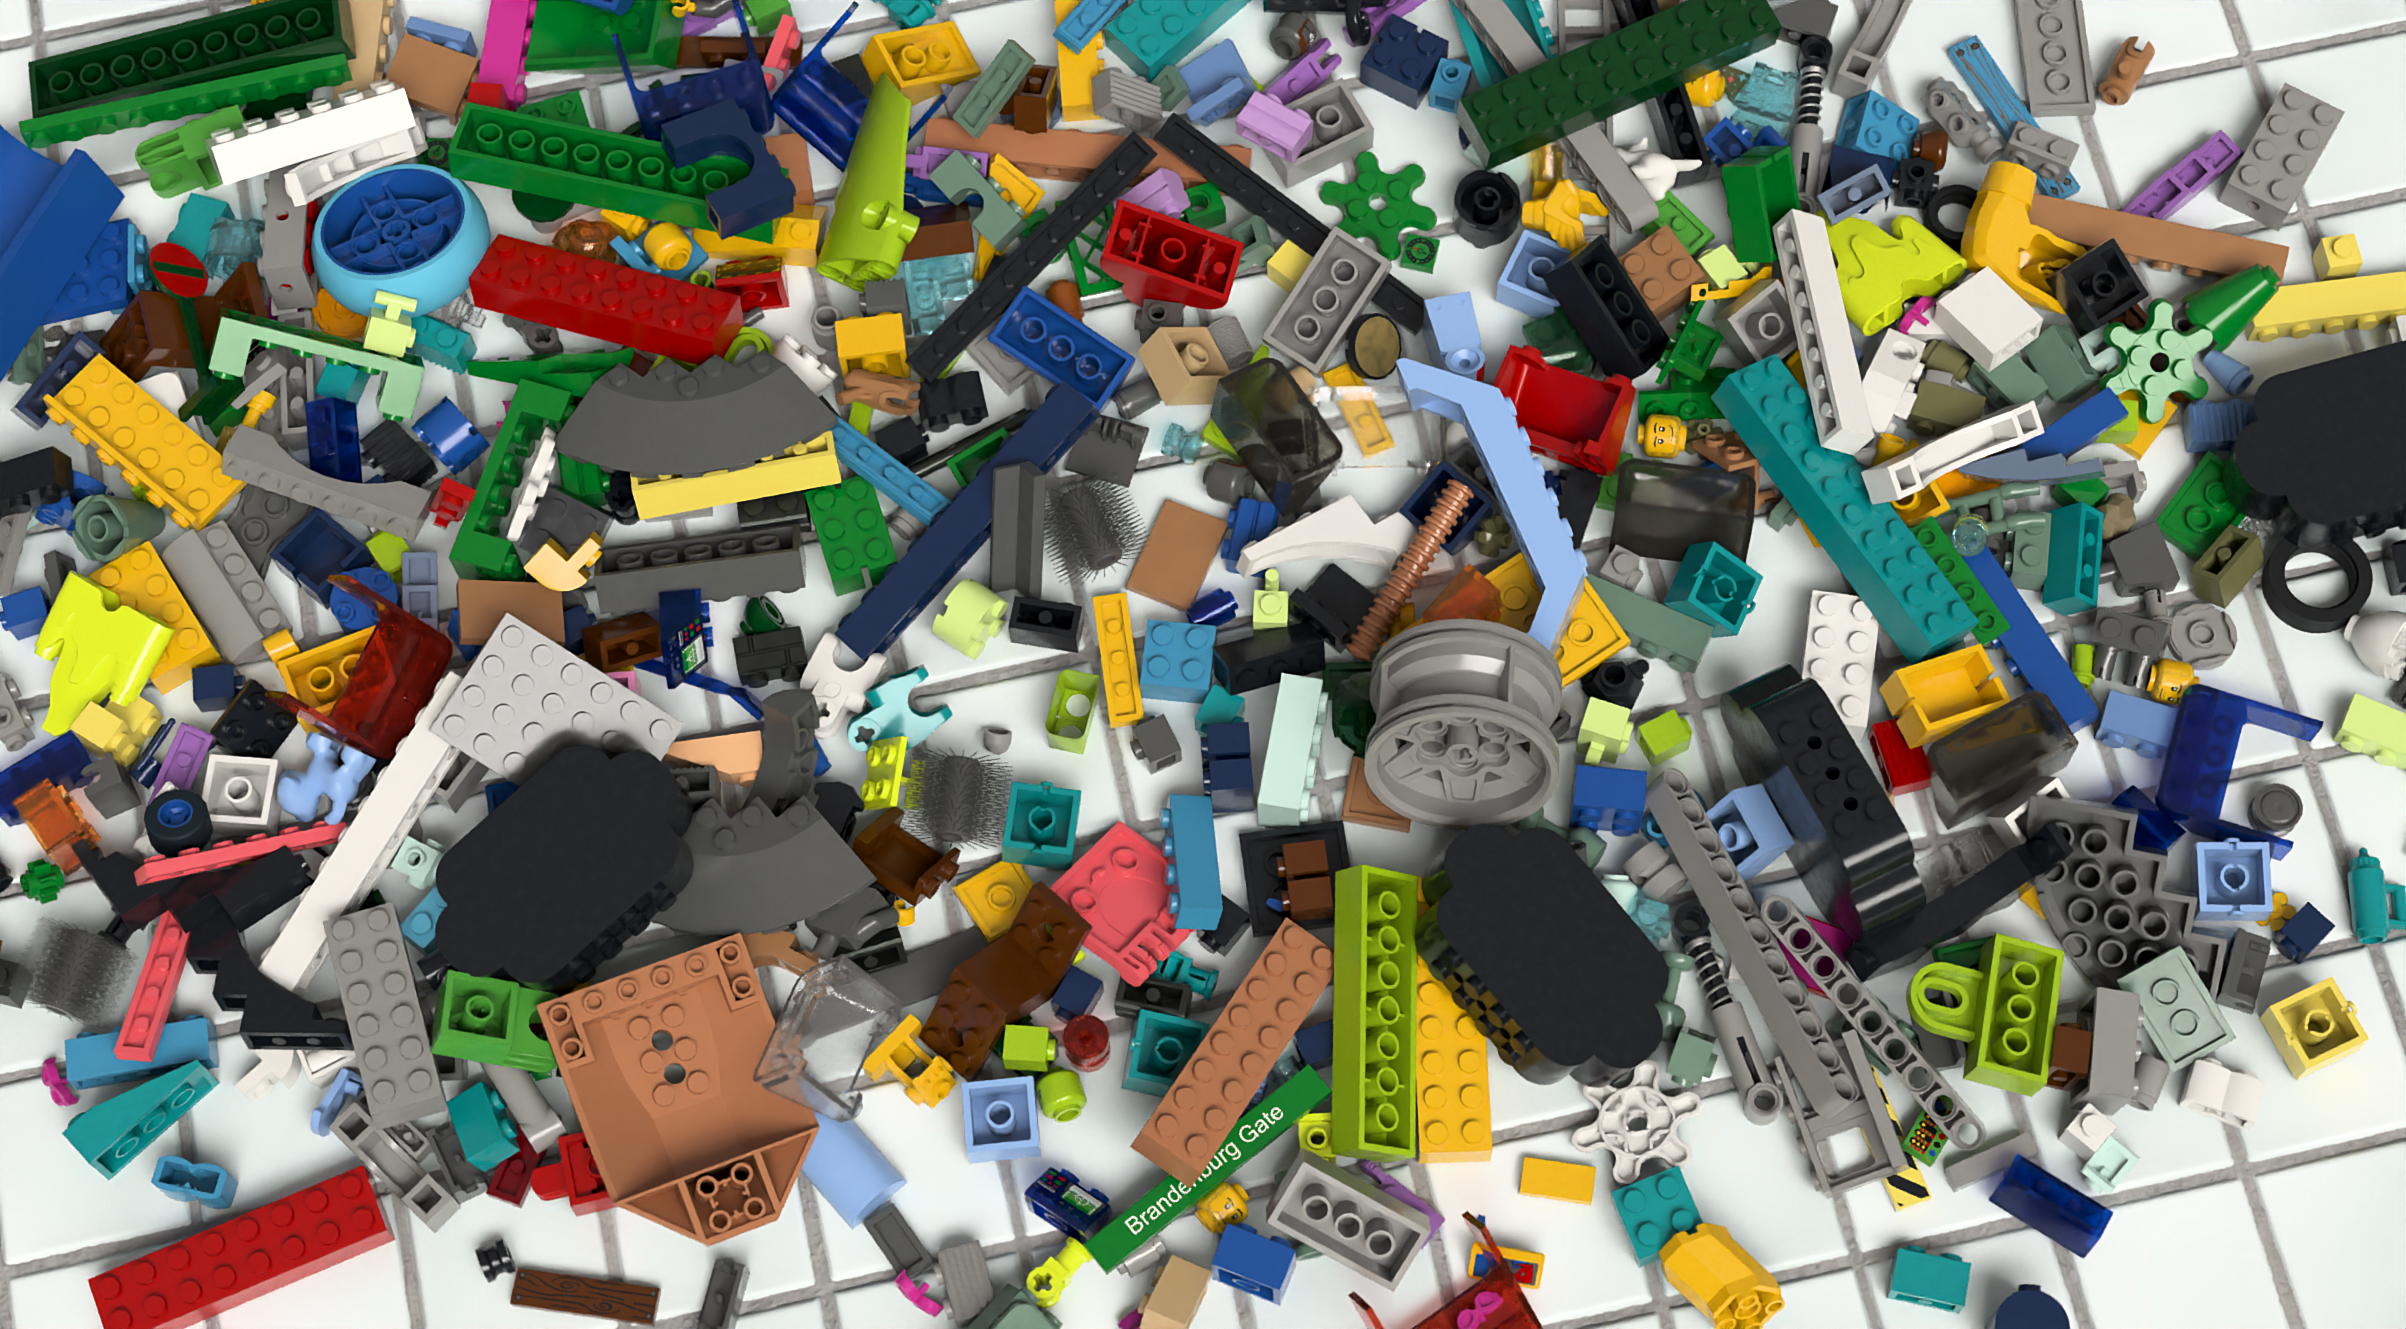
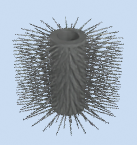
M1075 478V488L1073 487L1070 490L1067 487L1068 492H1059L1063 494L1061 497H1048L1060 499L1050 501H1058V503L1045 506H1053L1045 510L1047 512L1045 516L1047 517L1044 518V521L1047 522L1044 526H1049L1044 530L1053 528L1044 534L1053 533L1045 539L1055 537L1045 544L1058 540L1049 546L1059 545L1051 551L1060 549L1051 556L1062 552L1066 553L1064 555L1061 554L1055 559L1064 557L1057 562L1066 561L1059 567L1068 565L1061 571L1070 569L1063 575L1071 573V570L1075 571L1067 578L1083 570H1088V572L1093 570L1091 574L1096 570L1097 573L1095 574L1097 575L1101 569H1104L1105 577V568L1112 567L1114 563L1122 564L1117 562L1119 559H1138L1121 558V556L1130 555L1123 553L1139 550V548H1130L1142 543L1125 545L1136 541L1134 539L1143 533L1134 535L1141 529L1132 531L1139 526L1130 527L1137 521L1128 523L1135 517L1126 519L1133 513L1128 514V516H1122L1133 508L1122 511L1131 504L1120 507L1130 500L1116 504L1126 497L1116 501L1115 499L1124 493L1113 495L1125 489V487L1111 492L1118 487L1109 488L1116 482L1106 485L1112 479L1102 483L1100 488L1095 489L1093 488L1097 485H1093L1096 482L1095 480L1090 486H1084V479L1082 485L1076 487Z
M964 750L962 756H949L946 754L947 757H945L944 755L937 754L944 758L930 755L931 757L920 759L931 761H919L917 763H924L926 765L917 764L915 766L918 767L914 768H924V770H912L921 772L918 773L917 777L924 779H913L916 781L912 782H922L921 784H910L919 786L915 790L922 793L913 792L912 794L914 795L911 796L921 797H911L908 799L925 801L917 800L913 804L921 806H911L910 808L912 809H909L919 810L918 812L908 811L906 813L923 815L915 814L911 818L919 820H909L908 822L910 823H907L916 824V826L906 825L904 827L920 828L918 831L925 832L910 833L926 835L906 836H932L925 838L936 837L937 839L931 841L939 839L942 840L941 843L946 841L951 842V844L974 843L972 841L983 843V841H986L981 839L997 840L985 837L997 838L998 836L989 835H1000L998 832L1003 831H993L992 829L985 828L999 826L997 824L1002 822H991V820L1002 821L999 819L1006 818V816L997 817V819L985 817L996 818V816L987 814L999 815L996 812L1001 811L997 810L1005 808H993V806L998 805L986 803L998 804V802L989 800L1001 801L1002 799L998 798H1003L989 795L1002 796L1007 794H994V792L1000 791L988 789L999 790L1000 788L990 786H1005L999 785L1004 783L991 781L1003 782L1012 779L996 780V778L1001 777L989 775L1000 776L1001 774L991 772L1003 773L1013 770L994 771L989 769H1005L985 766L1002 768L1010 766L993 765L1000 763H980L991 760L978 761L981 758L964 756Z
M63 924L48 927L50 929L45 928L44 933L48 935H45L47 936L44 937L46 939L41 941L45 942L42 944L46 946H39L41 948H37L41 950L39 951L41 953H33L37 955L34 956L36 957L34 959L39 958L41 960L30 961L36 965L28 967L30 969L27 970L31 971L26 973L28 975L22 974L29 977L24 979L26 981L20 980L24 982L21 984L28 987L17 988L23 991L21 992L23 994L19 996L28 998L25 1000L37 1002L32 1004L40 1005L41 1007L38 1008H44L48 1012L51 1011L59 1016L68 1017L72 1022L71 1018H78L83 1022L87 1021L89 1023L96 1020L102 1021L98 1019L101 1017L97 1015L101 1014L100 1012H105L99 1010L101 1009L99 1007H107L103 1005L106 1003L102 1001L106 1000L105 998L110 999L104 996L106 995L104 993H112L108 991L111 990L109 986H111L110 984L115 985L109 982L111 981L109 979H117L113 977L116 976L114 972H116L115 970H120L114 967L122 965L120 963L123 962L119 960H126L121 957L128 955L124 954L126 952L120 951L123 949L117 948L120 946L108 944L113 942L104 940L112 938H101L97 934L87 932V930L73 929L71 926L68 928Z

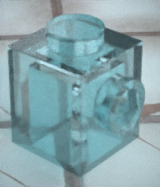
M1635 895L1629 916L1657 948L1660 937L1667 939L1673 919L1666 917L1670 905Z

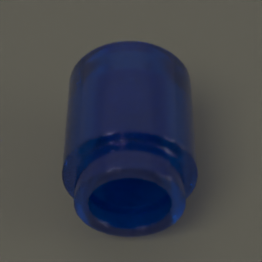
M1218 588L1192 602L1191 607L1186 609L1185 613L1190 624L1211 625L1217 628L1236 618L1234 610L1238 609V604L1229 590L1224 592L1221 588Z

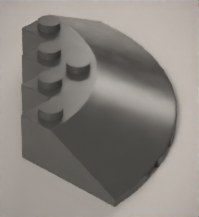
M763 349L739 368L714 354L691 373L667 358L643 377L624 364L619 363L596 380L554 439V449L584 465L587 462L600 465L603 471L609 473L621 470L630 472L631 477L657 479L658 475L681 474L683 479L703 477L708 471L728 468L729 472L746 469L755 466V460L773 455L774 459L785 454L784 449L800 441L804 445L839 423L838 417L785 363Z
M2030 794L2027 840L2046 824L2055 822L2074 850L2072 854L2036 883L2035 888L2040 906L2051 929L2065 952L2095 987L2122 991L2116 978L2179 943L2216 1002L2228 940L2226 932L2192 926L2198 899L2197 891L2163 885L2168 859L2167 850L2133 844L2138 809L2102 802Z
M805 795L778 817L757 796L733 818H730L712 797L693 813L691 824L686 833L681 837L688 845L693 856L694 868L689 883L676 896V902L664 912L659 911L649 921L669 927L672 931L692 936L699 934L726 938L740 932L741 935L759 932L766 935L789 929L790 924L805 919L811 921L820 917V912L832 907L836 903L841 906L874 883L877 878Z

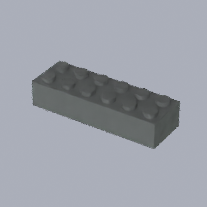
M800 523L601 548L599 550L603 553L596 560L594 570V582L600 614L610 613L611 615H623L630 610L636 609L655 611L663 606L675 604L685 607L694 605L698 601L706 600L724 602L732 597L744 595L750 598L760 597L767 592L775 591L792 593L806 587V556Z

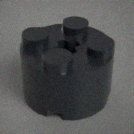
M1477 170L1466 175L1459 182L1453 207V223L1461 237L1479 249H1485L1506 241L1518 226L1520 191L1516 183L1508 175L1499 171L1496 174L1486 170Z

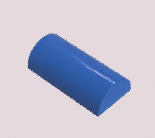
M1025 285L987 338L988 342L1053 385H1060L1064 380L1067 381L1091 402L1100 414L1112 401V396H1114L1115 392L1121 388L1136 358Z

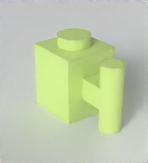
M1725 244L1715 250L1709 248L1697 258V265L1705 274L1710 288L1728 289L1729 281L1747 279L1748 273L1745 269H1748L1752 276H1754L1763 268L1759 262H1738L1737 255L1734 256ZM1732 244L1730 248L1736 254V250L1734 249ZM1728 298L1713 299V301L1718 305Z
M377 289L374 303L386 305V309L382 310L371 306L363 335V348L403 358L406 347L412 348L416 329L411 328V316L400 314L402 309L414 313L417 299Z
M1273 568L1266 571L1265 590H1254L1253 636L1288 626L1289 591H1279V572Z

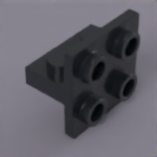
M250 679L210 730V734L215 738L212 743L221 751L234 756L271 759L298 724V719L295 713L260 683Z

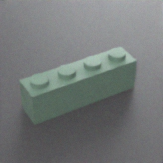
M1587 573L1588 576L1585 578L1630 639L1631 644L1629 646L1636 648V651L1646 658L1654 659L1656 657L1668 662V665L1678 672L1685 673L1688 671L1695 674L1711 640L1713 626Z

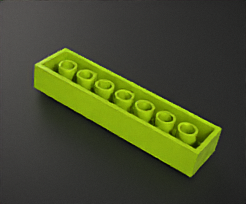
M1364 864L1335 872L1331 1154L1391 1163L1415 1158L1417 947L1415 944V929L1417 925L1418 876Z

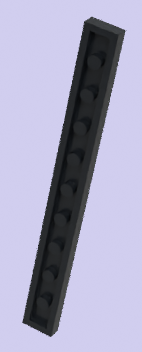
M1172 113L1153 137L1157 144L1252 215L1264 218L1268 227L1284 239L1290 240L1313 258L1331 232L1330 228L1176 113ZM1389 273L1370 303L1415 337L1423 328L1425 299Z
M1133 131L906 359L905 363L930 385L1014 301L1023 286L1028 287L1157 156V153Z

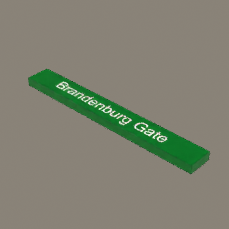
M1308 1064L1235 1123L1203 1173L1191 1188L1172 1175H1169L1084 1243V1248L1105 1274L1108 1275L1331 1096L1332 1090Z

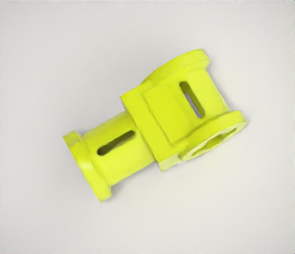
M1070 1236L1066 1240L1067 1245L1055 1258L1051 1256L1041 1267L1032 1270L1027 1277V1288L1039 1299V1302L1036 1304L1039 1308L1054 1306L1059 1301L1061 1292L1071 1283V1276L1085 1262L1089 1263L1093 1259L1084 1246ZM1050 1283L1051 1290L1041 1289L1038 1292V1284L1046 1286Z

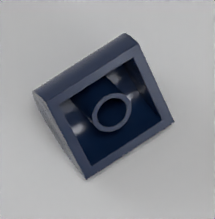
M1442 460L1403 505L1399 513L1419 528L1420 525L1426 523L1424 520L1425 516L1431 515L1430 508L1436 507L1437 503L1435 500L1437 497L1441 498L1443 496L1441 493L1442 489L1448 488V479L1457 480L1470 488L1475 495L1474 498L1468 499L1469 506L1467 508L1463 507L1461 510L1463 512L1462 517L1456 518L1457 525L1451 526L1450 530L1452 533L1445 536V544H1440V547L1451 556H1454L1474 540L1476 530H1482L1480 524L1485 518L1491 517L1495 508V502L1447 462Z
M2021 1284L2018 1286V1292L2012 1293L2002 1302L1990 1317L1984 1329H2070V1323L2063 1306L2049 1294L2041 1292V1286Z

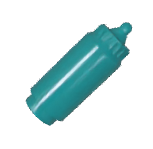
M2365 847L2360 848L2359 856L2350 860L2349 872L2347 874L2353 934L2357 935L2359 943L2378 944L2387 940V933L2390 932V929H2406V888L2404 885L2385 884L2384 871L2381 869L2380 860L2377 857L2369 856ZM2386 894L2392 895L2394 919H2389Z

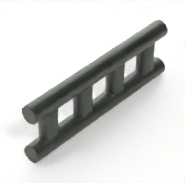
M1023 408L907 468L920 478H923L947 466L946 461L1002 427L1009 434L1020 429L1026 415L1033 410L1031 408L1028 410Z

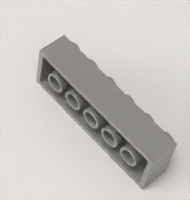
M390 902L322 921L370 1115L377 1130L449 1110L435 1054L430 1053L431 1039L403 930L394 903Z

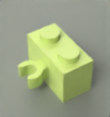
M1590 697L1580 727L1575 751L1587 755L1584 766L1599 767L1601 760L1615 764L1619 753L1626 754L1634 723L1628 721L1631 709Z

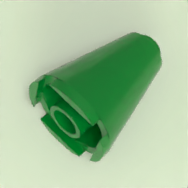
M2258 263L2187 294L2181 299V303L2189 304L2190 307L2185 310V313L2193 326L2205 325L2212 332L2213 339L2218 343L2213 348L2223 352L2279 291L2277 283L2280 281V278L2270 265L2263 267Z

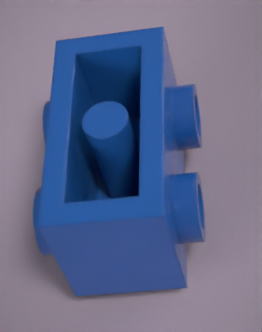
M1727 117L1723 118L1703 137L1704 143L1709 148L1707 151L1709 158L1718 168L1722 164L1725 165L1733 159L1741 157L1740 155L1755 147L1749 141L1753 135L1740 122L1734 125Z

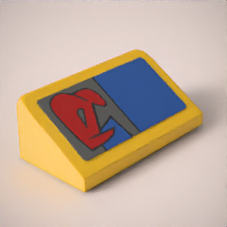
M1475 1242L1472 1245L1468 1277L1538 1289L1541 1283L1545 1255L1543 1253Z

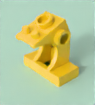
M910 1013L861 1066L864 1074L874 1083L886 1071L890 1072L906 1087L904 1093L917 1106L924 1102L933 1109L941 1100L948 1096L951 1089L957 1084L950 1074L954 1069L940 1055L932 1059L918 1047L915 1041L919 1038L923 1027L921 1022ZM916 1060H919L927 1069L913 1080L904 1072Z

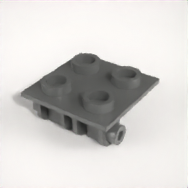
M1101 414L1074 443L1065 470L1092 478L1097 477V479L1101 477L1099 480L1103 481L1112 479L1110 483L1116 482V485L1124 483L1121 486L1129 488L1150 429Z

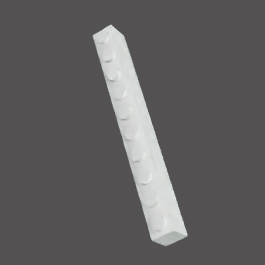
M452 671L448 673L447 677H443L437 683L434 689V697L428 706L423 707L417 714L415 719L416 725L410 734L399 742L396 748V756L389 766L381 770L377 777L376 787L370 796H366L361 801L357 809L358 815L351 825L343 829L338 838V846L332 855L327 856L319 867L318 877L312 885L303 891L299 899L300 904L293 915L285 919L281 925V934L274 945L269 946L264 951L261 957V965L258 970L295 994L302 997L305 995L330 956L322 921L359 911L461 752V750L428 730L462 679V677Z

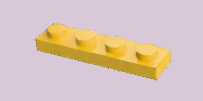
M1124 592L1095 596L1092 598L1110 727L1117 728L1136 725L1144 718L1127 595Z

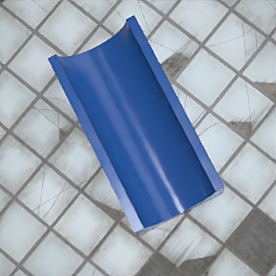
M1 125L0 382L125 197L86 151L75 148L65 165H61L32 149H28L26 145L17 140Z

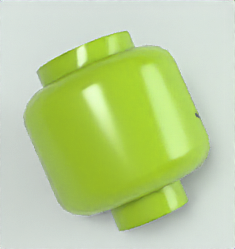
M1063 1067L1048 1069V1072H1044V1077L1038 1081L1035 1087L1044 1116L1055 1119L1058 1123L1076 1119L1081 1115V1110L1087 1103L1078 1073L1072 1070H1064Z

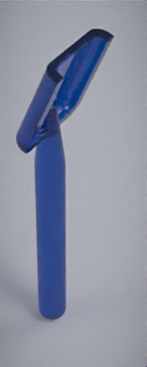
M654 659L633 665L637 669L675 681L677 679L679 682L681 681L682 683L710 692L729 695L757 720L760 721L764 717L761 701L746 688L734 687L721 680L693 671L684 676L683 668L679 667L677 669V666L675 667Z

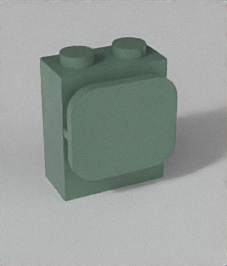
M1007 1284L967 1329H1060L1063 1324L1048 1310L1043 1313L1036 1306L1039 1299L1025 1286L1019 1290Z

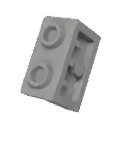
M2018 120L2011 138L2007 142L2002 159L2040 173L2046 179L2057 180L2063 183L2080 145Z

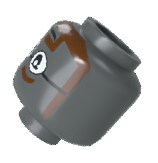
M1286 12L1273 27L1269 35L1270 44L1274 52L1282 59L1296 60L1312 46L1317 36L1316 28L1306 15L1298 12Z
M1219 458L1212 466H1208L1205 469L1203 484L1206 485L1207 494L1211 499L1230 505H1238L1240 498L1249 499L1255 488V476L1246 463L1229 458Z

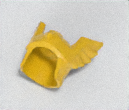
M1559 177L1556 180H1538L1534 182L1532 200L1524 202L1521 218L1522 224L1526 228L1548 232L1561 248L1573 251L1587 243L1583 222L1578 220L1580 213L1606 217L1609 210L1595 193L1578 188L1570 179Z

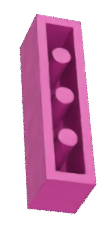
M491 0L477 82L503 84L513 112H517L516 108L521 107V104H525L527 100V86L524 83L525 77L530 76L531 72H524V66L537 0Z

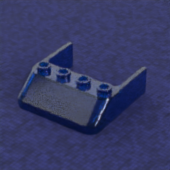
M731 0L732 11L748 56L747 60L648 91H641L636 88L618 33L611 35L614 50L644 139L661 142L660 125L729 98H733L740 109L744 108L746 110L751 127L755 132L759 131L763 135L773 128L775 123L774 109L739 0Z
M856 1L851 3L776 90L771 99V106L775 114L843 173L870 97L824 58L822 48L859 6ZM948 84L919 118L909 126L907 143L947 100L953 90L951 85Z
M2194 684L2189 686L2180 697L2155 792L2156 806L2161 812L2189 832L2218 842H2224L2227 838H2238L2239 842H2269L2270 858L2282 861L2292 849L2293 841L2219 819L2241 730L2245 724H2254L2311 742L2321 730L2323 721L2206 685Z

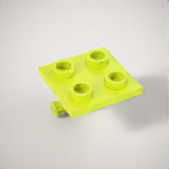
M899 736L872 741V746H870L866 755V764L868 765L867 778L863 782L860 791V797L865 805L864 810L896 807L900 786H904L907 789H916L919 786L910 784L922 783L912 782L916 781L913 780L915 778L923 779L922 777H917L918 773L911 774V772H918L912 771L915 769L924 770V768H914L918 767L915 766L917 764L926 765L924 763H917L919 761L911 760L913 761L912 763L916 764H911V768L914 769L910 770V775H917L909 777L914 778L901 776L908 737ZM913 789V790H907V791H912V792H907L908 795H906V796H910V797H906L905 803L912 802V804H905V805H910V806H904V808L912 809V808H910L911 806L919 807V805H915V804H913V803H914L915 801H917V800L920 801V799H916V800H915V799H908V798H911V797L919 798L920 796H911V795H914V794H912L913 792H919V793H921V792H920V791H916L915 789Z

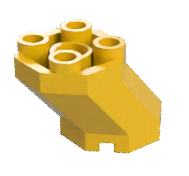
M1702 1223L1695 1226L1698 1232L1688 1235L1686 1230L1678 1232L1658 1252L1662 1262L1660 1263L1666 1280L1710 1319L1714 1329H1762L1763 1325L1785 1306L1781 1296V1289L1775 1277L1731 1238L1725 1226Z

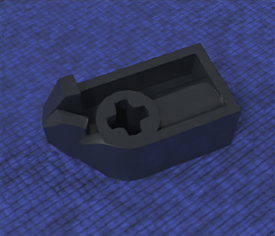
M843 782L818 783L814 788V793L819 795V798L814 807L847 844L856 824L855 813L858 811L863 812L864 802L860 799L853 786Z

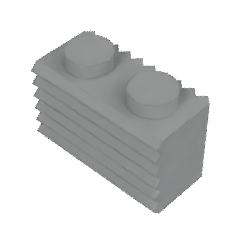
M1116 67L1107 68L1092 78L1094 115L1110 119V121L1114 120L1115 123L1119 122L1140 131H1145L1161 121L1163 117L1161 115L1162 110L1160 109L1162 106L1160 104L1161 98H1159L1161 87L1147 82V79L1144 77H1132L1124 74L1120 68Z
M979 1240L937 1252L939 1263L933 1264L938 1285L945 1284L949 1297L942 1299L947 1319L955 1318L958 1328L971 1324L995 1298Z

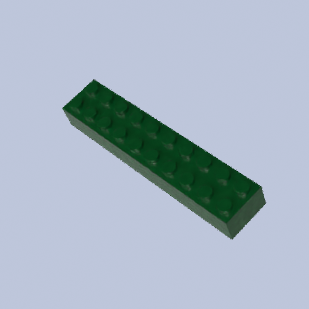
M270 0L28 62L33 118L48 116L345 53L347 61L356 59L350 3L348 0Z
M1687 0L1461 98L1456 118L1485 170L1488 171L1776 44L1782 25L1767 0Z

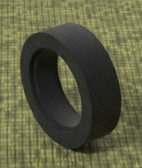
M2283 538L2276 545L2264 566L2261 583L2263 595L2269 608L2281 621L2297 630L2319 634L2332 632L2346 626L2351 617L2359 613L2371 593L2373 574L2366 554L2354 540L2347 545L2336 548L2332 544L2319 548H2302ZM2310 552L2320 553L2332 558L2343 568L2347 575L2349 583L2347 598L2340 604L2328 608L2312 607L2301 602L2291 593L2285 580L2286 563L2299 554Z

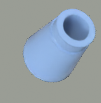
M2216 349L2211 350L2202 361V364L2226 393L2232 392L2235 396H2238L2253 381L2254 375L2250 372V367Z

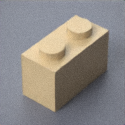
M1171 1255L1166 1267L1159 1266L1154 1275L1151 1286L1155 1288L1152 1294L1146 1292L1142 1298L1138 1313L1143 1315L1140 1329H1189L1207 1293L1212 1271Z

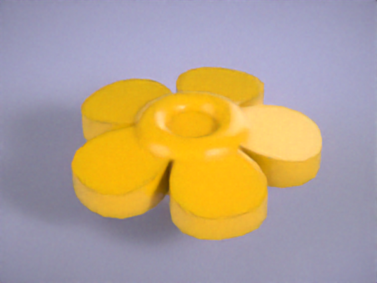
M2277 892L2273 895V912L2266 921H2255L2259 926H2266L2270 922L2271 930L2279 932L2285 925L2284 920L2289 921L2296 914L2295 908L2287 905L2288 897L2282 892Z

